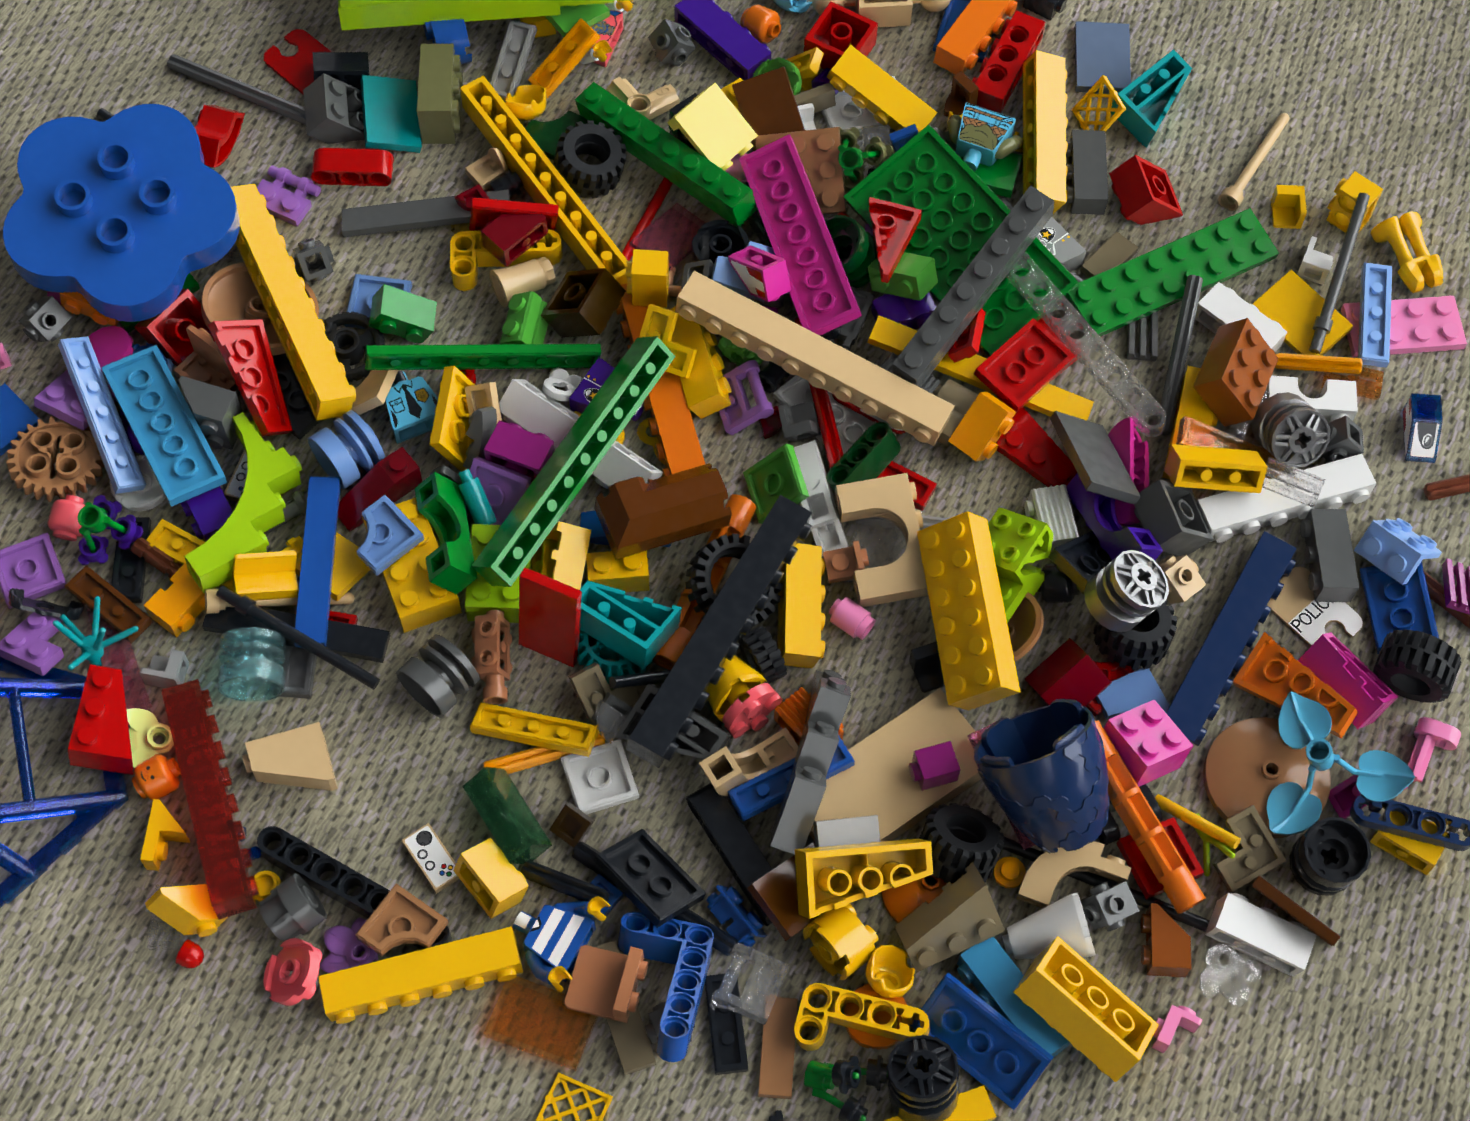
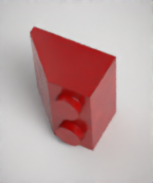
M1134 155L1109 173L1113 182L1111 185L1112 190L1121 203L1120 211L1128 221L1131 220L1137 224L1144 225L1178 218L1183 215L1166 170Z
M182 289L177 299L162 313L150 319L142 320L134 326L149 344L157 345L165 358L171 359L172 363L176 366L182 363L194 351L186 331L190 324L198 330L200 328L205 329L213 338L203 320L201 304L189 289Z

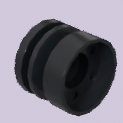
M1327 817L1316 822L1293 845L1289 856L1290 869L1296 881L1305 890L1316 895L1332 896L1345 890L1367 870L1371 859L1370 843L1365 833L1355 823L1341 817ZM1323 856H1326V857L1328 858V860H1327V864H1328V865H1325V864L1323 863V861H1324V857H1323Z
M926 1035L913 1036L898 1043L890 1053L887 1065L888 1092L893 1110L898 1117L905 1121H944L949 1118L957 1106L959 1097V1066L956 1054L947 1043L937 1037Z

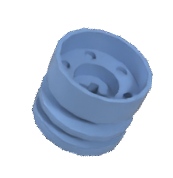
M353 410L343 414L344 421L340 418L333 421L337 435L327 427H323L308 437L311 451L329 477H340L341 489L347 488L360 479L357 464L369 472L374 467L373 463L377 464L386 457L373 430Z

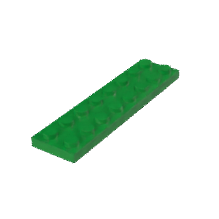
M1251 208L1081 281L1077 287L1068 292L1065 299L1092 341L1182 301L1186 280L1189 275L1203 278L1202 292L1215 286L1218 282L1222 283L1275 259L1280 253Z

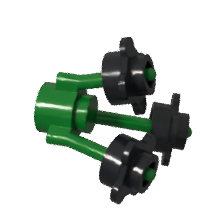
M853 1055L850 1056L848 1061L837 1060L834 1065L811 1060L805 1071L804 1085L813 1088L812 1096L822 1098L841 1109L838 1117L840 1121H865L868 1109L864 1107L866 1096L862 1095L859 1100L851 1096L844 1103L827 1093L826 1090H832L836 1086L839 1087L840 1093L847 1094L849 1089H856L858 1087L861 1075H865L866 1085L875 1086L877 1091H880L881 1084H887L888 1064L883 1063L882 1055H878L877 1059L869 1058L867 1068L859 1067L858 1058Z

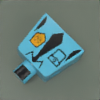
M398 371L385 400L397 444L432 430L435 408L438 402V397L423 377L418 376L408 380L404 371Z

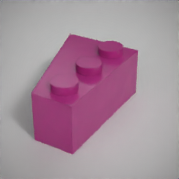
M1331 632L1322 634L1298 660L1303 666L1308 667L1322 682L1327 683L1356 708L1358 714L1352 724L1357 730L1375 722L1398 698L1382 680Z

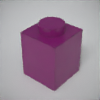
M951 741L915 750L912 763H909L912 780L919 782L921 791L956 782L961 771Z

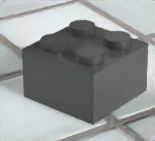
M1159 479L1139 492L1141 497L1136 505L1134 504V513L1143 524L1144 529H1149L1163 549L1162 552L1178 556H1188L1213 540L1191 488L1174 487L1172 483Z

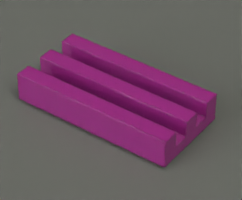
M1447 558L1442 564L1446 607L1470 615V566L1464 569L1463 563L1457 562L1454 566L1452 560ZM1454 575H1456V582H1457V586H1456V587H1455Z

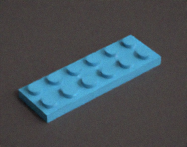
M157 345L101 367L171 507L227 483L216 457Z

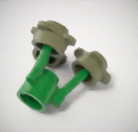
M839 127L841 145L838 147L840 151L838 162L845 169L843 176L846 194L866 178L863 173L864 167L862 166L864 160L870 165H875L877 168L889 156H892L894 152L893 147L885 145L879 137L871 138L870 144L862 152L857 143L860 131L856 127L851 129Z

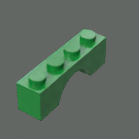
M434 472L415 487L418 511L431 523L440 541V547L426 557L429 582L458 594L477 579V572L472 567L475 560L465 503L458 486L460 484Z

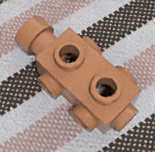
M490 610L486 612V615L475 616V627L472 629L475 656L472 658V664L477 670L480 679L486 682V687L483 688V702L498 705L508 701V688L505 687V681L510 680L513 668L510 662L512 635L510 633V622L504 618V612ZM505 634L504 639L500 641V636ZM505 663L504 668H500V664Z

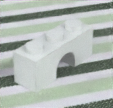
M1271 376L1263 395V402L1277 393L1289 392L1299 395L1317 410L1328 423L1345 415L1353 421L1358 412L1356 381L1327 379L1320 393V398H1309L1300 392L1298 377Z

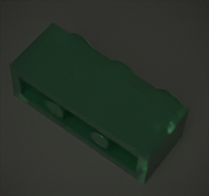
M484 767L462 786L510 864H524L528 860L534 861L552 846V843L505 769Z

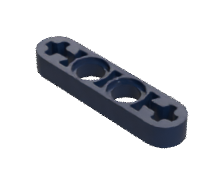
M1363 795L1358 796L1350 807L1352 820L1360 826L1456 851H1465L1470 848L1469 820L1394 800L1373 802L1366 799ZM1363 804L1368 805V810L1371 812L1369 816L1363 815L1364 811L1360 809ZM1382 808H1384L1385 811L1382 814L1381 820H1379V817L1381 816L1379 812ZM1398 811L1402 813L1406 819L1405 825L1397 826L1393 824L1389 817L1390 812ZM1428 819L1433 821L1437 826V833H1426L1421 826L1422 820ZM1446 829V831L1449 833L1445 837H1443L1442 835ZM1458 829H1462L1463 835L1467 837L1464 841L1459 840V835L1456 833Z

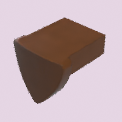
M962 71L953 76L952 90L944 107V116L946 117L949 116V111H952L954 115H962L966 102L977 106L979 88Z

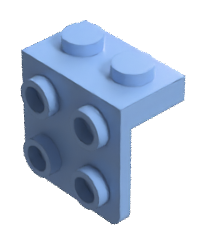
M1400 518L1396 520H1373L1354 549L1356 553L1402 585L1408 583L1423 559L1439 558L1442 553L1436 548L1437 543L1425 535L1418 536L1411 531L1413 527Z

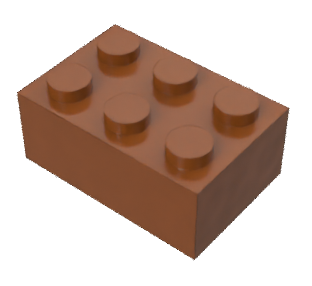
M1248 318L1219 326L1193 388L1224 427L1253 420L1278 357Z

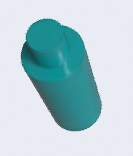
M470 469L459 472L462 484L458 486L474 523L490 525L497 522L479 477L473 478Z

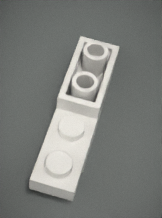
M813 440L794 447V451L809 497L801 501L803 508L812 512L809 524L812 525L811 532L816 546H822L823 558V552L846 548L849 545L840 522L831 486L826 479L827 474L817 443Z

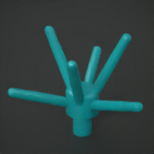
M99 596L94 598L92 635L85 637L64 614L60 616V619L69 629L59 621H53V625L81 648L82 654L67 667L70 671L85 660H89V664L102 666L101 657L104 655V648L137 632L139 627L133 626L103 641L106 629L102 627L99 630L101 601Z

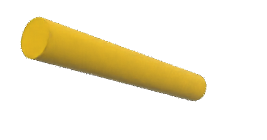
M1160 794L1156 795L1155 799L1163 811L1233 849H1236L1240 844L1241 838Z

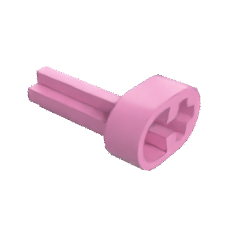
M1422 717L1418 720L1414 731V736L1417 740L1408 762V766L1415 776L1413 782L1422 783L1435 746L1444 750H1455L1461 737V732L1457 728L1427 717Z

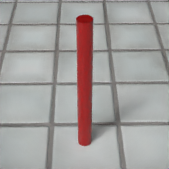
M665 177L622 251L627 260H631L633 249H637L673 185Z

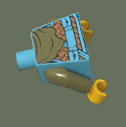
M967 102L965 103L962 115H954L952 111H949L947 128L950 140L953 144L957 145L956 153L963 157V161L973 171L977 170L979 163L992 166L997 159H1003L1014 151L1023 152V138L1019 136L1017 131H1015L1013 136L1015 118Z

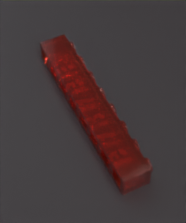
M198 679L162 689L211 905L219 920L255 909L257 905L254 896L259 895L260 892L255 876L249 877L247 868L252 867L253 864L248 848H242L241 840L246 839L241 820H235L234 813L239 812V807L235 794H229L227 786L233 785L228 767H222L221 760L226 759V754L222 741H216L215 734L219 733L220 730L215 714H209L208 708L213 707L209 689L203 690Z

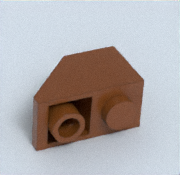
M1151 903L1146 914L1141 915V933H1146V945H1142L1141 963L1142 965H1147V975L1186 978L1192 969L1191 937L1158 904Z

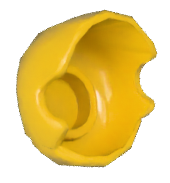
M520 85L517 87L514 96H511L509 92L507 93L505 103L519 120L524 121L538 118L544 113L546 108V89L539 85Z
M880 945L872 952L865 969L866 979L871 988L880 996L886 998L904 996L911 990L914 981L915 968L909 967L907 952L894 945Z

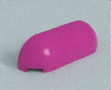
M1128 417L1117 423L1108 436L1138 492H1141L1149 486V447L1147 440L1142 442L1135 428L1139 424L1132 417ZM1115 499L1116 517L1121 526H1131L1140 522L1134 513V504Z

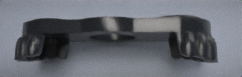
M12 588L9 591V605L19 610L58 618L64 614L69 620H78L84 610V604L74 600L66 607L47 601L24 598L23 589Z

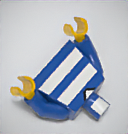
M596 896L590 901L556 903L553 906L544 905L537 918L521 911L513 924V928L527 935L523 942L524 952L526 953L525 960L534 976L543 982L553 985L558 992H562L564 988L560 985V982H567L568 979L570 981L573 979L570 974L574 969L579 949L583 945L588 944L596 930L595 920L592 917L601 922L605 921L606 916L600 910L611 905L602 897Z

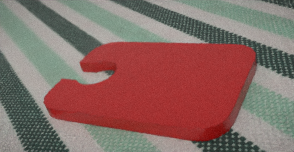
M295 29L284 37V40L289 44L298 47V52L290 57L283 56L280 50L273 45L264 53L263 57L265 64L304 95L303 90L314 82L313 52L331 51L305 30Z

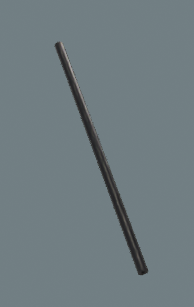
M1004 836L1003 850L1033 862L1044 853ZM1075 872L1067 875L1094 887L1105 882L1108 883V886L1118 884L1115 881L1090 872ZM1130 888L1136 904L1148 909L1151 903H1156L1172 919L1206 932L1210 920L1188 911L1178 914L1173 905L1154 897L1145 899L1142 892Z

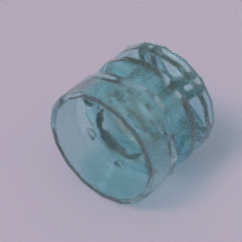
M256 627L238 628L224 633L220 638L221 651L219 659L222 664L218 669L217 688L219 693L227 698L246 702L267 701L281 696L285 686V671L282 667L286 660L284 653L286 650V640L284 636L269 629Z

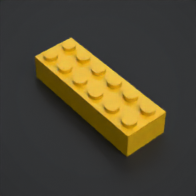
M967 511L917 531L948 705L969 711L1021 693L988 520Z

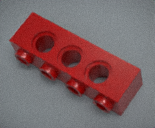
M1017 10L1011 20L1006 19L1001 31L1003 35L1000 39L996 38L990 51L992 54L990 58H984L979 72L981 74L979 78L974 77L972 80L979 88L977 106L1000 114L1002 113L1023 75V63L1036 51L1043 38L1045 21Z

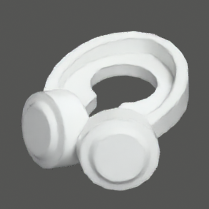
M555 368L550 372L549 378L544 380L542 391L551 399L569 401L570 396L583 378L578 375L570 376L566 370ZM554 386L560 387V388L565 387V390H566V391L559 390V389L555 388Z

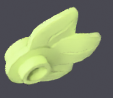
M140 708L127 709L133 768L135 769L138 764L155 754L169 752L175 743V733L168 725L159 723L152 712ZM160 735L164 737L165 742L156 744L153 738Z

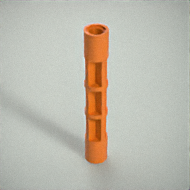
M732 494L724 507L731 508L732 516L729 526L713 530L707 544L723 535L728 537L731 534H739V538L744 536L756 511L755 503L745 496ZM732 557L719 558L714 564L711 571V585L714 593L726 573ZM686 587L676 605L682 607L679 628L653 658L654 663L668 670H672L700 625L701 618L705 615L703 611L695 612L693 608L698 604L696 600L689 602L688 595L692 593V589H686Z
M1097 720L1095 724L1103 740L1109 775V799L1158 879V882L1163 884V890L1176 912L1181 914L1204 901L1206 897L1101 723Z

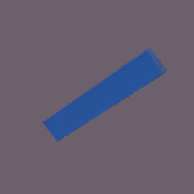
M309 476L295 629L326 647L341 480L340 477Z

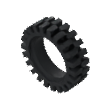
M731 534L728 537L723 535L714 539L695 553L696 556L689 563L692 567L686 571V576L691 577V579L685 582L686 589H692V593L688 595L689 602L696 600L698 604L693 608L696 613L703 611L706 615L717 597L711 585V571L714 564L719 558L734 557L740 560L750 544V536L744 535L739 538V534ZM779 583L776 588L770 586L766 593L770 597L762 612L756 610L751 617L755 620L753 626L766 620L769 617L768 615L776 610L777 607L774 605L779 603L782 597L777 595V593L783 590V583Z

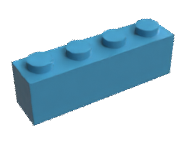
M994 937L974 945L960 954L957 962L959 966L957 971L966 984H973L979 992L977 996L1053 1057L1070 1045V1042L1056 1029L1050 1027L1031 1007L1025 1005L1014 993L1015 988L1024 975Z

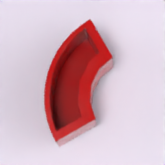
M216 105L203 106L198 115V123L194 128L199 137L206 166L218 167L228 158L239 136L245 113Z

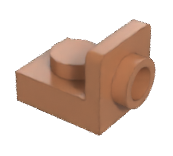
M859 540L852 541L851 547L823 552L829 584L853 579L854 571L865 569L864 567L869 566L866 548L860 549Z

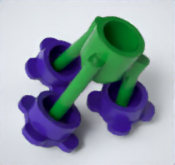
M98 495L94 498L93 504L86 502L85 506L79 511L78 522L82 526L79 529V533L84 536L78 543L81 555L78 557L80 564L88 565L92 562L104 564L109 559L106 553V547L109 545L108 539L106 537L90 535L91 533L96 534L105 529H111L112 537L119 541V548L123 550L128 549L131 543L142 536L143 528L137 525L134 515L129 514L115 521L117 514L122 511L120 502H111L105 496Z

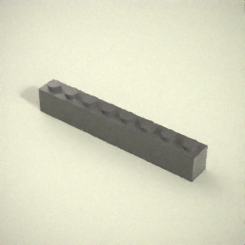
M1030 185L894 361L893 374L918 387L923 385L1053 216V199Z

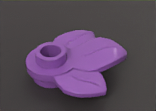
M359 917L353 923L351 929L337 925L325 931L324 942L330 953L320 963V968L328 974L378 961V953L359 941L355 936L366 922L365 919ZM362 951H365L361 957L357 958Z

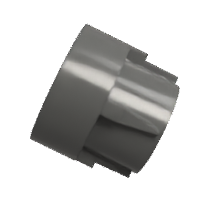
M296 873L270 891L271 894L259 902V910L265 923L281 941L295 938L299 934L304 935L327 919L326 911L316 893Z

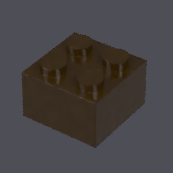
M606 268L570 271L565 274L541 316L561 338L600 335L606 329L607 322L613 312L619 307L620 300L626 291Z

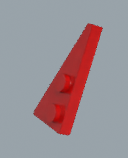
M870 197L869 214L881 282L889 283L921 220L922 210Z

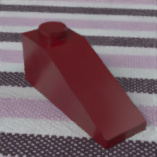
M403 447L379 461L339 502L338 519L351 532L364 523L361 512L383 495H386L394 503L422 483L420 467Z

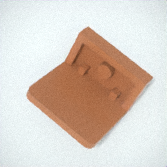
M190 324L186 331L194 351L173 370L175 376L179 379L181 376L235 392L238 387L217 344L205 329L200 328L198 330Z
M583 945L578 952L572 973L573 979L570 981L565 998V1006L571 1010L628 1023L630 1012H636L640 993L636 992L639 980L644 981L647 973L648 962L644 961L643 949L630 946L628 955Z

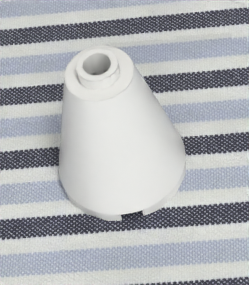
M1078 892L1071 893L1008 926V934L1002 935L1007 954L1014 953L1015 959H1035L1057 936L1081 957L1096 955Z

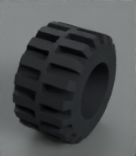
M588 120L587 124H583L582 121L576 122L575 128L570 125L566 128L565 133L562 132L557 144L553 165L575 193L581 194L580 197L586 198L587 195H591L592 198H598L599 193L605 196L609 193L610 189L614 190L620 181L626 162V146L621 144L623 139L620 135H614L615 130L613 128L607 129L604 127V123L599 122V125H596L593 121ZM581 154L593 155L602 164H586L577 156Z
M1166 600L1160 607L1136 625L1145 632L1131 629L1130 631L1120 633L1109 630L1096 621L1093 632L1095 634V644L1100 645L1099 651L1102 655H1108L1107 660L1112 663L1114 661L1118 662L1122 668H1125L1126 665L1131 666V670H1138L1139 666H1142L1144 669L1151 668L1152 663L1157 665L1165 657L1176 632L1177 617L1173 616V607L1167 606L1168 601Z
M1395 630L1388 633L1385 637L1374 665L1373 673L1399 696L1419 702H1442L1451 693L1461 665V657L1453 647L1435 636L1420 631Z
M950 803L949 806L942 804L938 808L932 809L930 814H928L919 839L931 841L932 875L943 879L945 883H955L967 873L965 868L973 862L984 882H986L992 875L1004 846V835L1000 832L1001 828L999 825L993 823V819L989 815H984L981 810L970 808L969 805L965 804L962 806L957 803Z

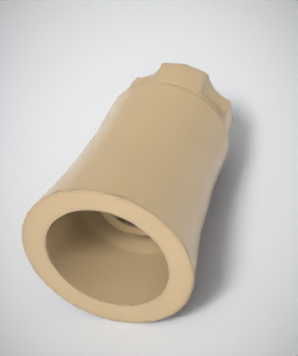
M541 257L537 260L532 259L506 268L490 270V281L493 291L504 308L508 307L513 295L529 291L536 292L556 281L553 266L546 257Z

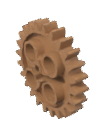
M50 416L49 423H44L41 419H38L37 427L27 424L28 433L18 431L19 440H11L12 449L7 450L9 459L6 460L11 480H15L18 489H24L25 495L28 496L34 492L36 500H39L43 495L47 496L48 502H51L54 496H59V499H65V494L76 496L77 490L87 493L86 484L96 486L95 476H103L102 467L105 466L89 426L83 431L61 419L59 422H55L54 417ZM61 438V441L59 442L60 453H58L57 445L58 440ZM56 463V464H55V465H56V476H55L54 479H52V478H53V475L55 474V469H54V465H53V464Z

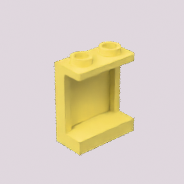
M716 83L708 86L667 122L673 131L679 128L699 154L724 171L733 165L731 159L737 153L742 156L753 147L751 141L758 136Z

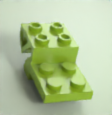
M999 507L988 523L1008 623L1027 592L1034 596L1042 585L1045 573L1041 568L1028 563L1049 558L1054 533L1045 522Z

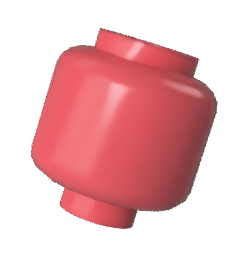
M66 495L65 499H58L53 502L47 525L53 531L52 535L54 537L68 541H77V538L83 537L79 533V529L82 526L78 522V513L85 506L83 498Z

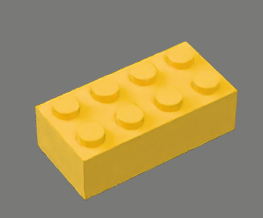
M416 497L395 505L422 532L424 540L382 572L404 633L462 613L457 594L429 582L426 557L439 546L430 522L418 511ZM363 519L364 526H365L366 533H367V532H368V530H367V524H366L365 520Z
M1058 936L1033 960L1014 990V993L1025 1005L1031 1007L1050 1027L1056 1029L1076 1050L1082 1052L1101 1072L1107 1074L1114 1082H1117L1140 1061L1159 1025Z

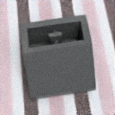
M324 73L303 90L307 135L327 144L365 140L361 90Z

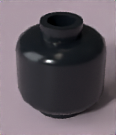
M1048 563L1043 566L1042 571L1045 573V577L1037 592H1041L1045 602L1068 603L1074 599L1075 595L1080 594L1076 584L1066 574L1061 573L1056 568L1055 563Z

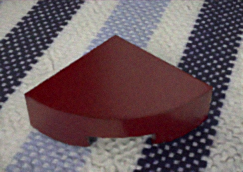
M477 184L455 196V201L462 209L471 212L473 197L490 198L482 187Z
M778 406L773 407V415L768 418L759 419L764 439L774 436L782 429Z

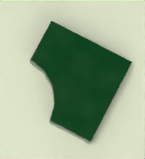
M568 111L561 118L554 121L540 122L531 119L525 129L549 159L554 160L557 144L562 132L565 133L566 128L570 125L575 128L576 122L582 121L583 124H587V119L572 111Z

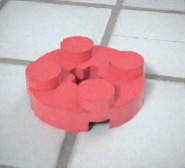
M763 683L747 691L750 695L749 698L743 703L738 698L725 712L722 722L733 738L740 737L751 728L756 732L768 723L769 719L766 716L783 701L770 684Z
M291 938L280 945L283 949L277 956L271 955L267 962L263 979L265 990L271 994L269 998L285 1006H292L299 1003L302 999L309 1000L313 997L316 991L315 982L322 960L320 949L299 938Z

